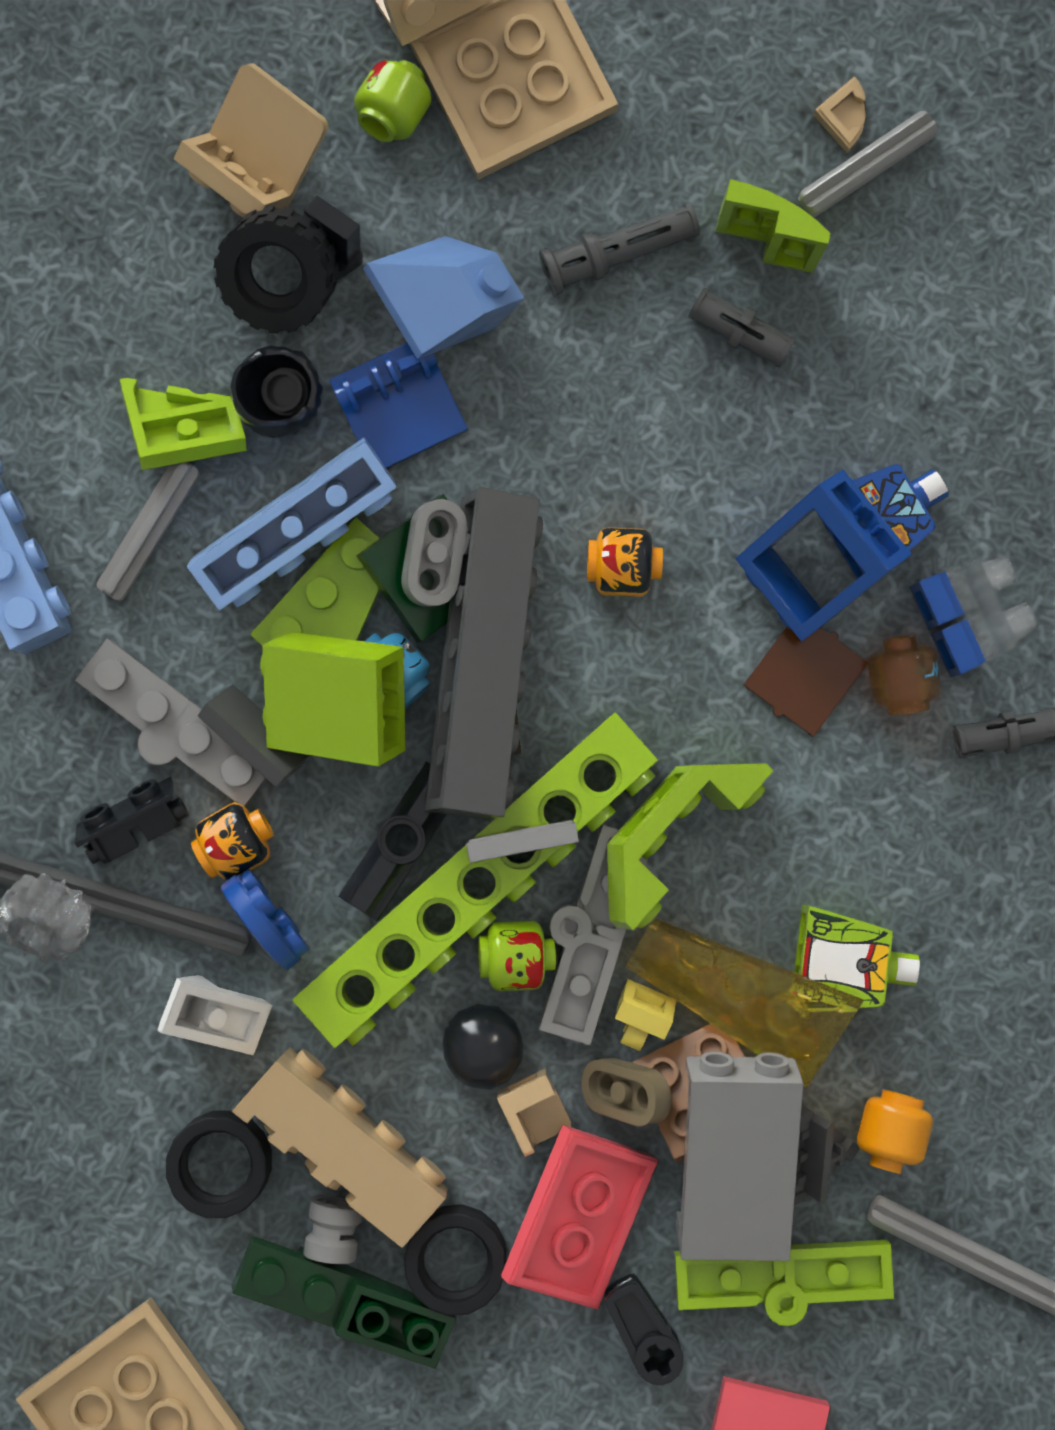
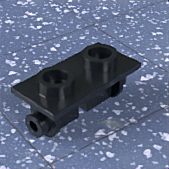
M171 776L158 783L155 779H150L134 787L128 793L127 799L111 807L104 803L88 810L80 818L81 822L77 824L75 845L77 848L84 845L85 853L92 864L99 861L107 864L139 847V842L131 829L139 826L149 842L182 826L181 820L188 817L189 813L180 797L174 799Z

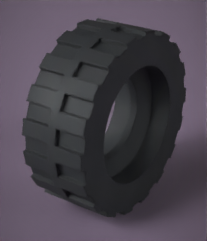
M268 206L258 212L255 209L248 213L243 220H239L219 245L218 250L220 252L214 259L213 267L216 268V276L214 277L216 287H219L221 291V299L224 304L229 305L234 311L233 315L239 320H245L254 329L259 330L261 328L268 330V333L278 334L280 331L294 332L300 326L304 325L306 327L313 322L334 292L337 284L335 278L339 273L338 263L335 261L336 251L333 244L330 245L326 238L327 233L322 227L318 228L312 222V218L306 214L302 216L294 212L295 209L288 207L275 209V206ZM266 246H279L287 249L296 257L302 271L301 282L296 290L289 294L277 295L264 290L256 282L251 264L254 254L259 249Z

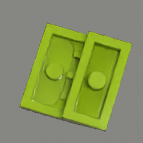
M733 179L729 181L715 231L766 242L762 259L763 263L810 273L814 272L828 246L831 234L815 218L787 199L768 190Z

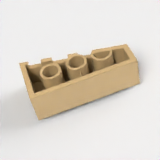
M289 1047L232 1112L245 1123H248L255 1115L265 1123L264 1127L270 1134L267 1137L270 1143L284 1154L287 1151L293 1154H297L298 1151L307 1157L305 1164L310 1170L311 1176L326 1188L329 1187L332 1190H338L342 1185L349 1191V1194L345 1197L348 1205L403 1248L446 1199L448 1188L442 1184L446 1176L428 1158L422 1156L417 1161L403 1149L402 1146L406 1143V1140L392 1125L384 1120L377 1125L363 1113L362 1110L366 1107V1104L353 1090L343 1084L337 1089L324 1078L322 1074L326 1071V1068L313 1054L305 1049L297 1053Z

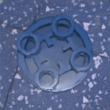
M249 868L241 875H234L221 885L225 898L240 920L281 968L288 971L302 960L301 956L308 952L310 948L300 936L299 928L282 907L278 909L267 896L268 891Z

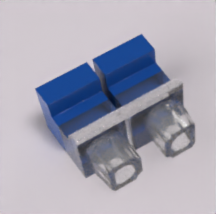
M1007 557L987 560L982 563L977 558L946 572L921 580L909 587L928 630L968 612L973 613L972 617L931 634L950 678L961 675L1000 654L1018 647L1017 640L1022 639L1038 627L1031 607L1026 602L1003 611L996 597V591L1017 582L1016 574Z

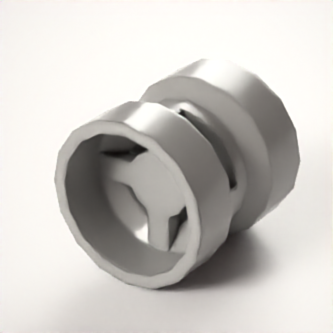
M330 1196L313 1197L310 1200L309 1218L313 1222V1229L305 1237L303 1255L308 1259L330 1264H349L355 1262L358 1242L353 1235L355 1227L362 1223V1216L351 1208L344 1198Z

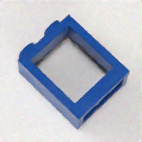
M841 470L815 487L735 559L744 569L750 583L760 589L777 610L783 624L790 630H793L802 642L911 556L912 553L847 473ZM814 510L865 572L823 608L817 604L772 548Z

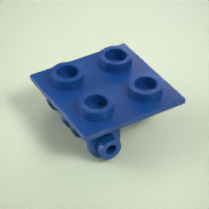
M408 343L329 379L357 441L365 437L386 469L468 430L437 365L438 362L434 353L417 359Z

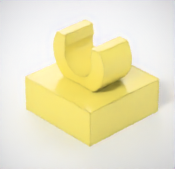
M627 979L619 997L615 1015L616 1020L626 1023L620 1043L641 1051L648 1033L665 1040L673 1023L676 999Z

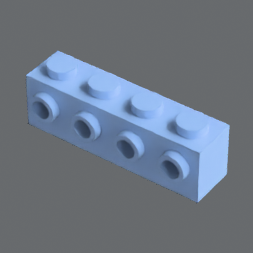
M363 437L190 559L187 568L219 611L231 602L237 608L256 596L262 590L259 583L276 572L279 577H282L298 567L306 559L302 553L317 542H320L325 547L349 530L346 522L363 511L368 517L387 505L393 499L389 492L397 487L395 480L365 437Z
M0 461V473H2L4 469ZM0 478V630L9 650L28 654L73 632L67 616L71 615V610L59 587L51 586L44 571L45 568L49 567V564L41 546L35 538L29 539L21 521L26 519V515L20 501L13 491L7 492Z

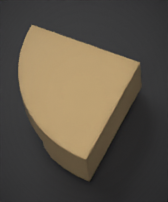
M855 76L816 108L813 114L846 153L857 143L866 120L865 93Z

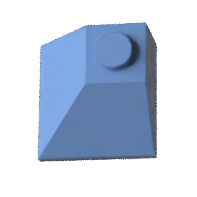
M447 236L368 262L363 267V270L417 359L495 329L524 299L498 253Z

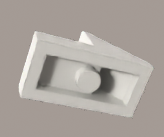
M196 975L177 978L157 1030L163 1034L254 1055L272 1005L261 998L219 988L203 976Z

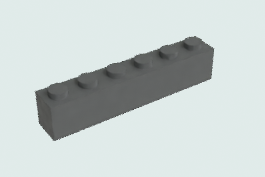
M481 486L462 497L461 509L467 519L468 531L458 588L449 603L425 811L488 820L504 817L505 809L511 804L514 784L512 778L509 777L511 756L515 754L518 748L520 738L519 726L515 724L516 707L523 697L526 684L525 674L521 671L522 654L529 644L532 630L530 620L526 619L528 601L533 596L537 585V570L532 567L534 548L539 544L543 532V519L538 516L540 499Z

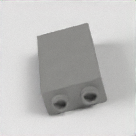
M707 1052L701 1056H689L686 1058L689 1085L681 1211H677L676 1234L681 1259L790 1261L803 1096V1081L796 1060L777 1053H762L756 1057H731L722 1052Z

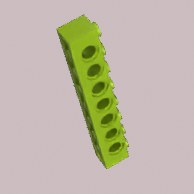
M614 712L505 810L504 817L495 818L474 838L549 824L544 817V806L554 796L567 797L573 803L575 815L572 822L576 823L577 832L585 825L593 832L616 812L610 805L616 797L624 790L633 797L656 776L649 768L658 759L618 714ZM593 761H604L613 769L614 781L606 791H593L585 783L584 771ZM571 843L535 850L533 856L525 862H515L508 856L470 862L467 845H465L295 996L292 1001L334 1048L345 1039L354 1046L377 1025L371 1018L375 1012L385 1003L392 1010L397 1008L417 989L410 982L425 968L432 974L436 973L457 954L451 945L459 937L467 932L474 939L497 918L490 911L505 896L512 903L518 900L536 883L530 875L545 861L553 868L576 848L575 844ZM482 867L493 874L495 889L490 895L475 897L467 891L465 876L473 868ZM436 903L449 906L455 915L453 928L443 933L430 929L425 920V913L429 906ZM402 939L413 947L415 958L410 966L398 968L388 961L386 947L390 941ZM361 975L372 982L374 996L371 1001L357 1003L348 996L346 984L350 977Z

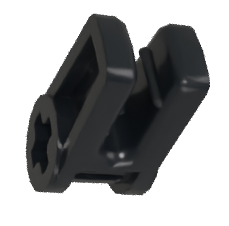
M634 1273L628 1274L616 1280L606 1288V1307L638 1374L645 1381L653 1385L671 1383L679 1376L683 1368V1353L676 1332L637 1275ZM656 1344L661 1351L666 1350L667 1359L659 1363L656 1357L649 1356L648 1348Z

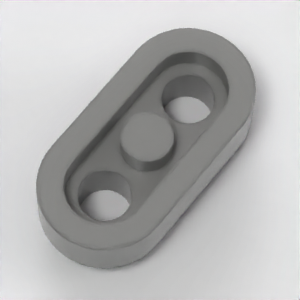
M437 499L427 502L414 512L411 519L401 584L408 599L422 607L439 606L448 602L455 595L458 588L468 523L463 510L452 501ZM432 518L439 520L442 524L443 531L439 538L434 537L429 531V523ZM424 570L430 572L434 578V584L430 590L424 589L420 583V575Z

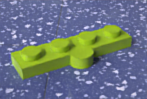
M887 1239L791 1244L790 1261L682 1260L680 1250L674 1251L678 1310L751 1307L763 1303L767 1315L773 1322L781 1326H791L804 1318L807 1313L808 1303L894 1299L891 1244Z

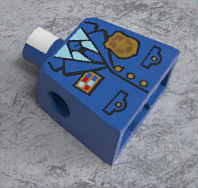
M898 464L852 480L909 551L936 528L935 522L927 509L949 496L943 479L933 469L910 482L903 469ZM822 520L856 579H858L865 573L864 570Z

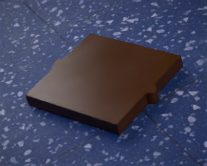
M786 627L743 686L772 706L775 716L783 714L814 737L867 666L868 662L838 641L839 635L836 632L827 633L820 628L801 642L793 630Z

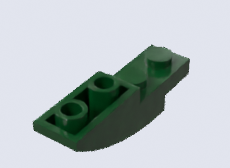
M255 1236L251 1237L232 1284L233 1294L333 1327L336 1336L434 1369L437 1368L456 1321L455 1316H447L430 1310L412 1292L347 1264H330L308 1259L303 1255L304 1247L300 1246L299 1251H295Z

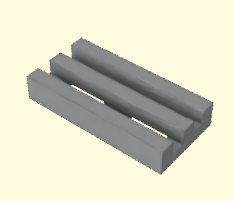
M572 820L472 838L469 839L466 845L469 861L475 862L579 842L576 823L572 822Z

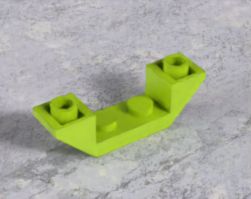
M767 763L676 766L607 843L609 920L618 928L634 930L636 927L643 928L649 924L660 912L662 905L659 901L669 889L639 859L641 857L644 859L650 857L663 845L667 838L664 831L676 817L682 819L696 808L702 799V796L699 794L700 790L720 810H740L741 808L744 810L752 806L763 795L766 789L763 783L774 770Z

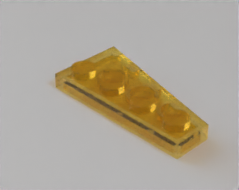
M655 919L648 926L626 965L627 968L757 1055L777 1053L787 1058L795 1059L803 1086L806 1088L864 1001V999L658 919Z

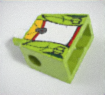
M802 904L790 1004L798 1010L882 1007L886 999L887 983L916 986L920 968L919 955L891 951L892 930L812 905Z

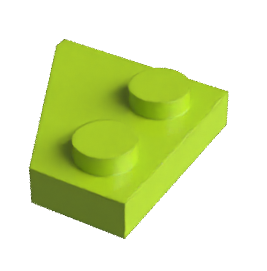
M119 379L141 470L247 451L242 423L235 411L230 396L214 393L197 394L187 388L168 385L166 393L138 388L137 379Z

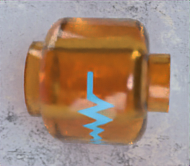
M915 635L883 639L884 649L872 653L868 658L873 701L879 706L887 707L889 715H905L929 710V702L936 699L941 693L935 650L928 645H916Z

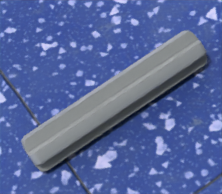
M919 111L804 188L798 197L801 207L813 218L817 217L932 140L938 131L935 121L927 111Z
M189 462L168 466L98 580L97 588L101 592L118 601L125 599L199 478L200 471Z

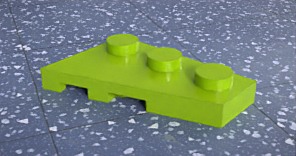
M355 518L348 526L349 530L330 545L250 635L261 645L290 632L358 641L366 620L378 598L380 589L356 555L377 541L379 537L358 518Z

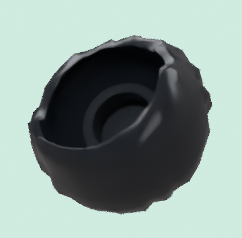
M270 345L254 351L236 368L230 386L235 411L243 423L261 436L271 438L298 434L301 428L308 427L313 418L317 417L318 408L322 403L323 386L319 383V375L312 362L302 351L291 350L287 347Z

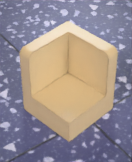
M546 1068L498 1091L497 1100L525 1157L535 1153V1145L559 1134L562 1125L571 1127V1120Z

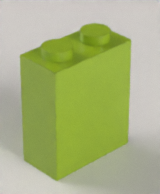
M299 632L287 633L262 645L263 654L260 661V669L264 677L265 696L262 719L266 727L267 748L377 767L406 751L404 647Z

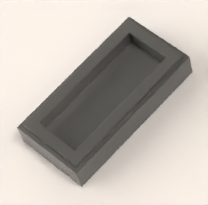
M231 685L207 702L197 716L271 784L278 787L297 771L310 755L267 748L266 727L262 719L263 711L236 686Z

